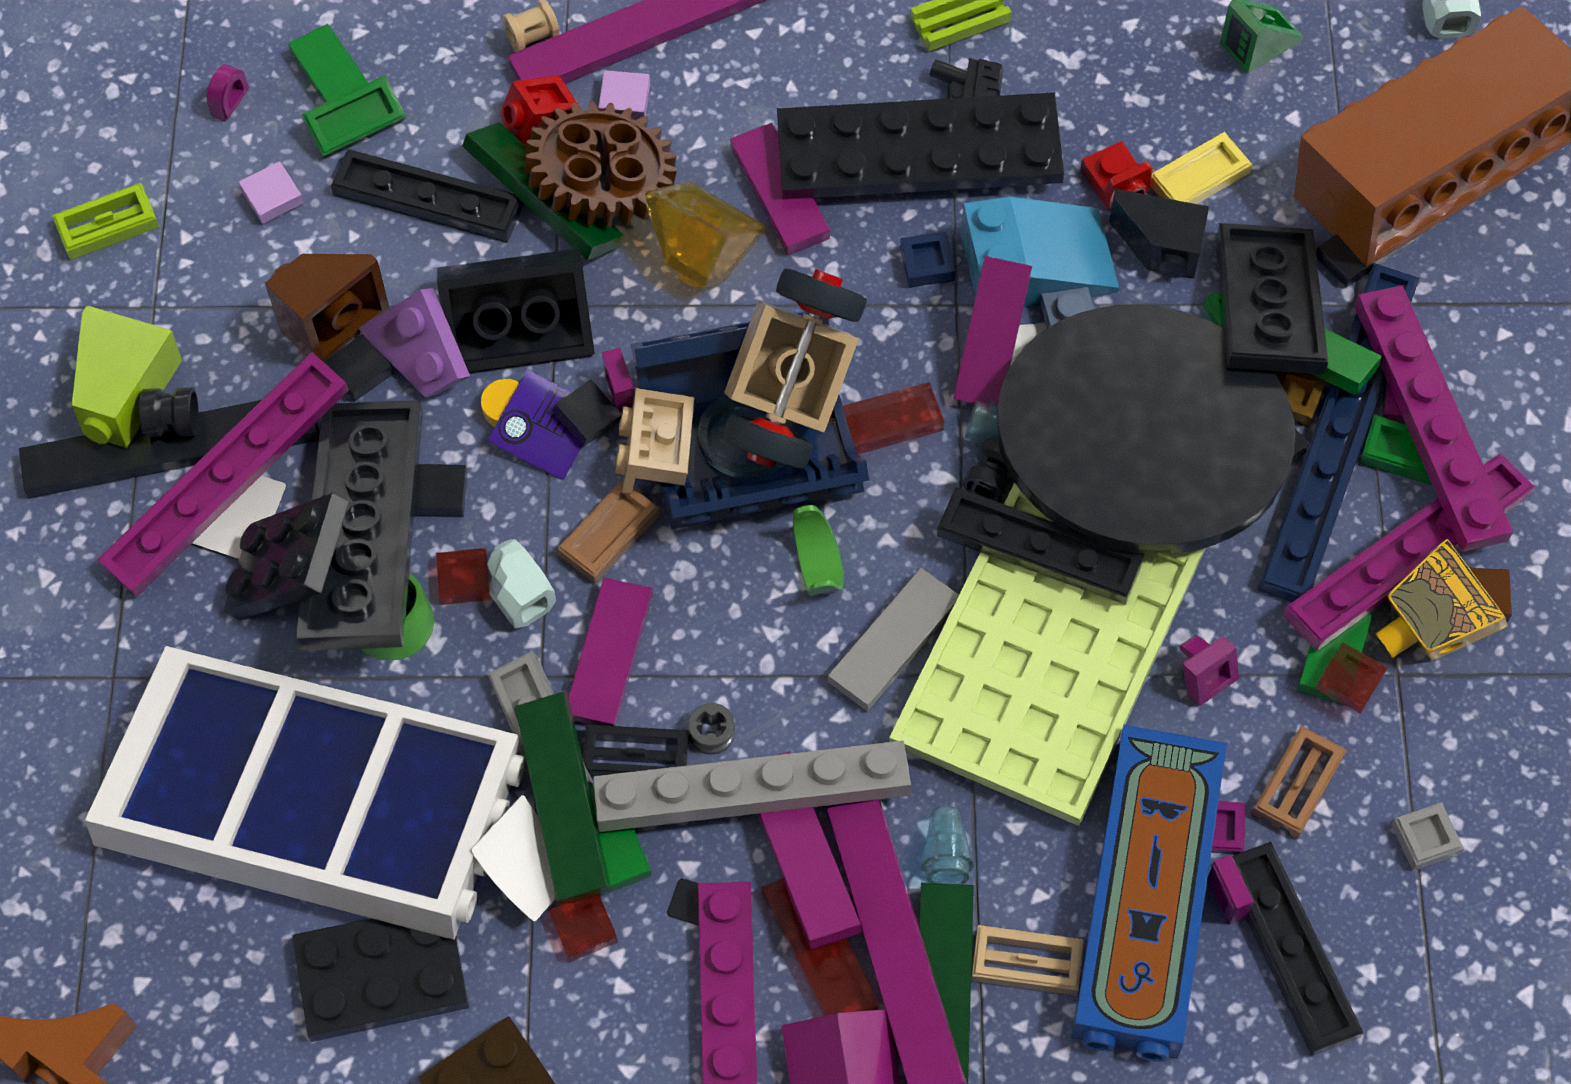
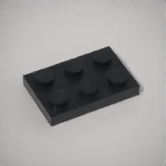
M330 493L251 523L244 531L240 540L242 552L237 568L232 572L226 584L225 591L228 596L223 613L241 620L320 594L348 501Z
M369 918L292 935L307 1036L311 1042L470 1008L457 934L453 940Z

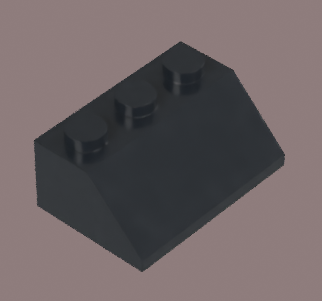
M580 248L437 268V285L441 308L468 372L595 354Z

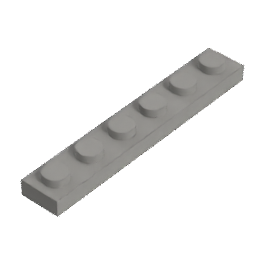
M904 740L593 776L599 832L911 796V781Z

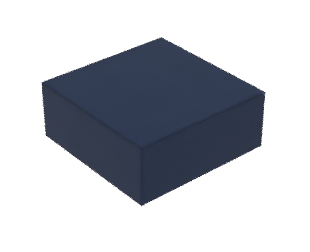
M947 231L900 238V252L909 288L955 281L956 269Z

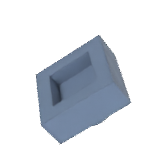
M1088 287L1043 293L1040 299V307L1046 328L1072 315L1094 309Z

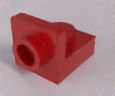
M559 75L518 80L512 82L500 110V116L510 132L520 142L526 144L527 140H530L531 129L540 126L541 117L545 116L553 119L556 108H560L567 114H570L571 103H576L577 105L578 103Z
M1122 141L1083 158L1080 170L1108 211L1112 208L1115 189L1140 194H1147L1149 192L1153 173L1152 166L1148 161L1138 165Z

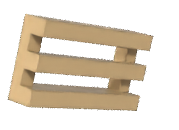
M978 925L971 981L1077 996L1084 939ZM989 942L1069 953L1071 958L1069 961L1023 953L986 949V944ZM984 963L1069 974V978L985 967Z

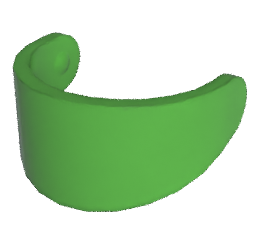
M808 505L795 509L792 514L794 537L801 573L808 595L813 596L843 589L844 569L842 558L828 520L816 506Z
M410 572L408 585L416 593V602L405 618L403 647L361 649L364 653L376 659L389 661L410 657L422 649L432 634L434 612L423 588Z

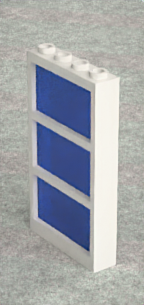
M165 646L85 822L94 846L454 940L461 921L468 923L472 917L477 898V892L473 891L478 875L484 877L487 875L474 857L471 849L510 808V801L506 800L510 787H518L521 783L526 765V757L520 756L517 734Z

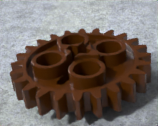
M590 101L588 110L584 111L576 103H571L570 114H567L560 108H556L553 119L543 116L541 117L540 128L533 127L531 129L530 140H527L524 172L530 174L529 186L539 187L538 199L541 201L553 198L552 211L554 212L564 207L570 209L569 220H574L579 214L586 215L587 224L590 226L595 222L596 217L603 218L607 227H612L614 217H619L626 225H630L632 213L645 220L648 217L649 208L659 211L662 199H669L677 168H675L677 156L675 153L670 152L672 142L666 139L660 140L661 127L647 129V116L641 117L636 121L631 119V108H627L621 114L615 113L613 103H609L605 111L599 110L594 101ZM597 136L600 138L601 143L600 154L596 151ZM601 172L603 175H606L604 182V190L606 191H603L601 188Z

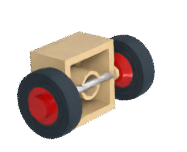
M784 268L780 275L776 292L783 297L796 301L799 308L809 312V315L803 313V316L758 300L724 392L731 400L767 412L766 417L769 419L762 417L752 419L742 415L731 414L727 420L722 438L729 444L747 451L746 458L772 468L775 467L777 462L786 466L804 469L812 453L813 444L793 434L789 427L780 423L785 424L787 419L825 432L859 338L822 324L823 320L819 319V316L825 319L839 317L851 322H859L867 302V298L863 295L842 288V278L818 269L814 270L813 276H809L789 268Z

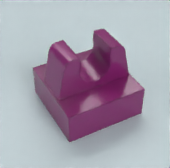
M1194 635L1179 646L1180 650L1188 657L1181 662L1184 668L1187 695L1199 706L1239 680L1236 647L1223 636L1210 645L1198 635Z

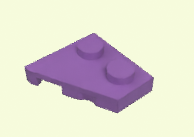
M433 288L417 291L359 327L361 333L425 398L437 396L470 377Z

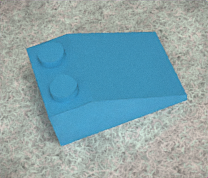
M1011 196L964 203L960 234L975 298L985 256L1033 266L1024 307L1040 305L1043 293L1088 287L1091 297L1118 293L1119 285L1099 208Z

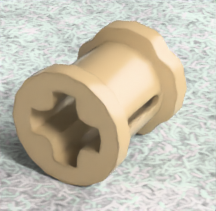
M539 0L536 2V7L515 16L507 13L501 18L505 34L515 52L523 50L526 45L547 36L552 38L560 34L556 16L547 0Z

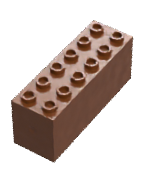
M1523 6L1518 7L1505 16H1497L1485 28L1469 37L1465 36L1458 39L1451 48L1434 58L1424 59L1415 69L1402 77L1387 81L1378 91L1359 102L1354 101L1348 104L1341 113L1324 123L1314 124L1307 129L1300 139L1294 198L1333 236L1338 234L1366 267L1376 260H1380L1571 143V48Z

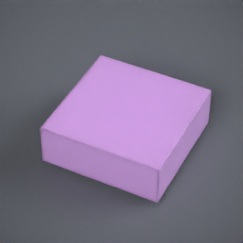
M604 70L598 109L605 111L607 105L613 103L615 113L621 114L627 108H631V119L637 120L646 116L650 74Z
M280 161L239 181L242 193L262 224L304 204L301 193Z

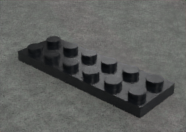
M1055 92L777 108L783 199L1063 183L1064 166Z
M420 400L335 403L321 418L312 500L333 493L348 501V506L322 592L300 600L296 633L299 651L403 647L423 418Z

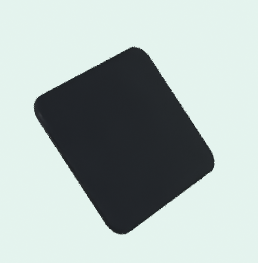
M684 878L678 881L667 910L669 917L699 926L697 882Z

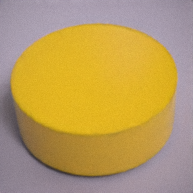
M500 379L492 382L485 388L481 396L483 415L489 424L494 427L496 426L520 382L513 379Z

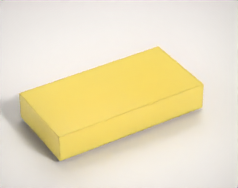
M1223 132L1152 173L1150 187L1159 197L1198 204L1250 174L1252 163L1228 135Z

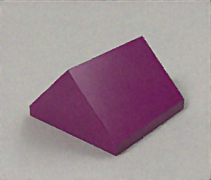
M886 1010L835 1013L781 1025L790 1084H900L892 1029Z

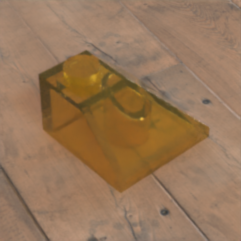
M692 181L650 190L645 199L665 264L679 272L678 277L683 282L696 288H705L724 282L760 239L767 227Z

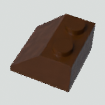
M302 253L291 263L278 267L271 278L265 282L281 333L306 357L312 352L323 362L361 334L359 327L390 309L378 260L372 254Z

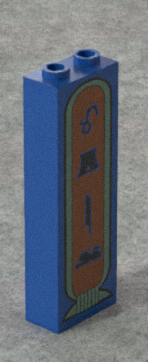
M1123 724L1071 1038L1082 1040V1045L1089 1049L1107 1052L1113 1051L1114 1047L1136 1050L1138 1057L1155 1062L1167 1061L1168 1057L1178 1058L1184 1044L1227 743Z

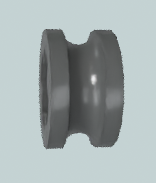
M712 702L702 704L692 712L688 725L690 741L693 746L700 752L709 755L720 754L727 750L733 743L735 736L734 718L729 709L721 704ZM707 721L712 725L718 721L722 722L721 735L718 737L713 733H708L705 736L701 735L703 734L702 722Z

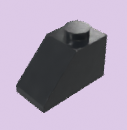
M1115 189L1109 223L1145 268L1150 271L1160 272L1162 275L1170 278L1187 277L1194 279L1201 253L1209 206Z

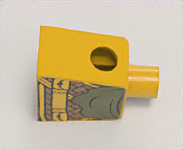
M1446 539L1388 594L1389 602L1399 617L1375 634L1392 658L1418 642L1432 661L1507 627V622L1504 614L1450 541Z

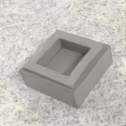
M1442 802L1394 818L1391 823L1412 871L1458 856L1464 850Z

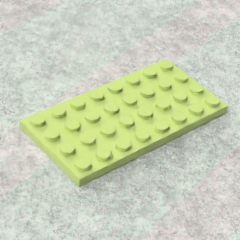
M1014 482L1004 505L1052 521L1032 505ZM1206 548L1178 554H1170L1169 550L1139 549V553L1145 555L1144 562L1126 605L980 552L889 737V742L904 740L906 752L1079 826L1121 736L1123 724L1126 725Z

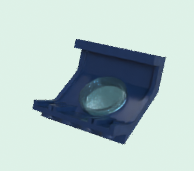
M802 311V312H797V313H795V314H798V315H800V316H803V313H806V314L809 315V312ZM819 316V319L823 320L822 324L830 326L829 319ZM750 321L631 344L639 389L694 397L688 474L685 486L660 482L671 530L864 492L863 482L869 481L867 462L855 450L840 395L837 397L825 432L787 419L785 424L780 423L789 427L793 434L813 444L812 453L804 469L786 466L777 462L774 468L759 464L746 458L747 451L729 444L722 438L727 420L731 414L742 415L752 419L760 417L769 419L766 417L767 412L731 400L724 393Z

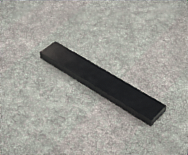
M262 400L199 412V426L196 436H179L172 429L171 432H165L161 437H145L140 426L127 448L109 442L100 444L92 441L86 435L19 448L24 492L28 498L193 466ZM317 422L293 445L319 440Z

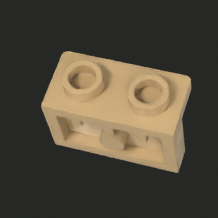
M636 388L632 408L625 406L622 408L619 435L627 437V445L619 444L615 463V474L623 475L622 493L632 494L635 478L685 486L688 474L694 397Z

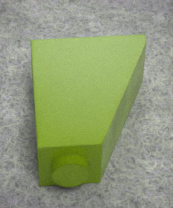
M88 305L85 307L81 317L72 407L83 434L89 439L100 444L109 442L125 448L128 447L141 426L139 408L142 390L160 388L163 391L182 362L172 330Z

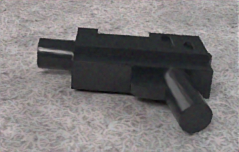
M969 58L966 71L936 59L931 67V77L951 84V98L1001 95L1004 73L1002 64L980 58L979 60Z

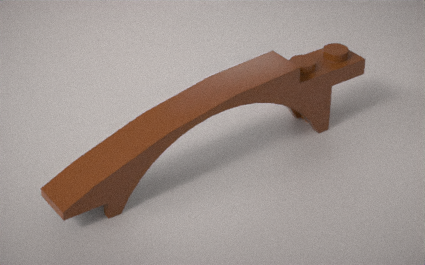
M115 1003L90 1012L63 1018L19 1019L0 1016V1061L25 1083L35 1073L46 1084H108L98 1074L137 1028V1025L127 1012Z

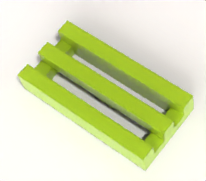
M932 0L912 7L910 18L930 52L1011 22L1012 12L1008 6H1004V0ZM989 9H993V11L968 20L969 17L972 15L981 13ZM950 23H952L953 25L934 33L930 32L931 30L948 25Z
M142 183L52 215L70 260L159 228ZM136 202H139V203H140V204H138V205L132 206V207H130V208L124 209V210L119 211V212H116V213H113V212H112V211H115V210H117V209H120V208L126 207V206H128V205L134 204V203H136ZM93 218L95 219L92 222L68 230V228L71 226L77 225L79 223L88 221Z

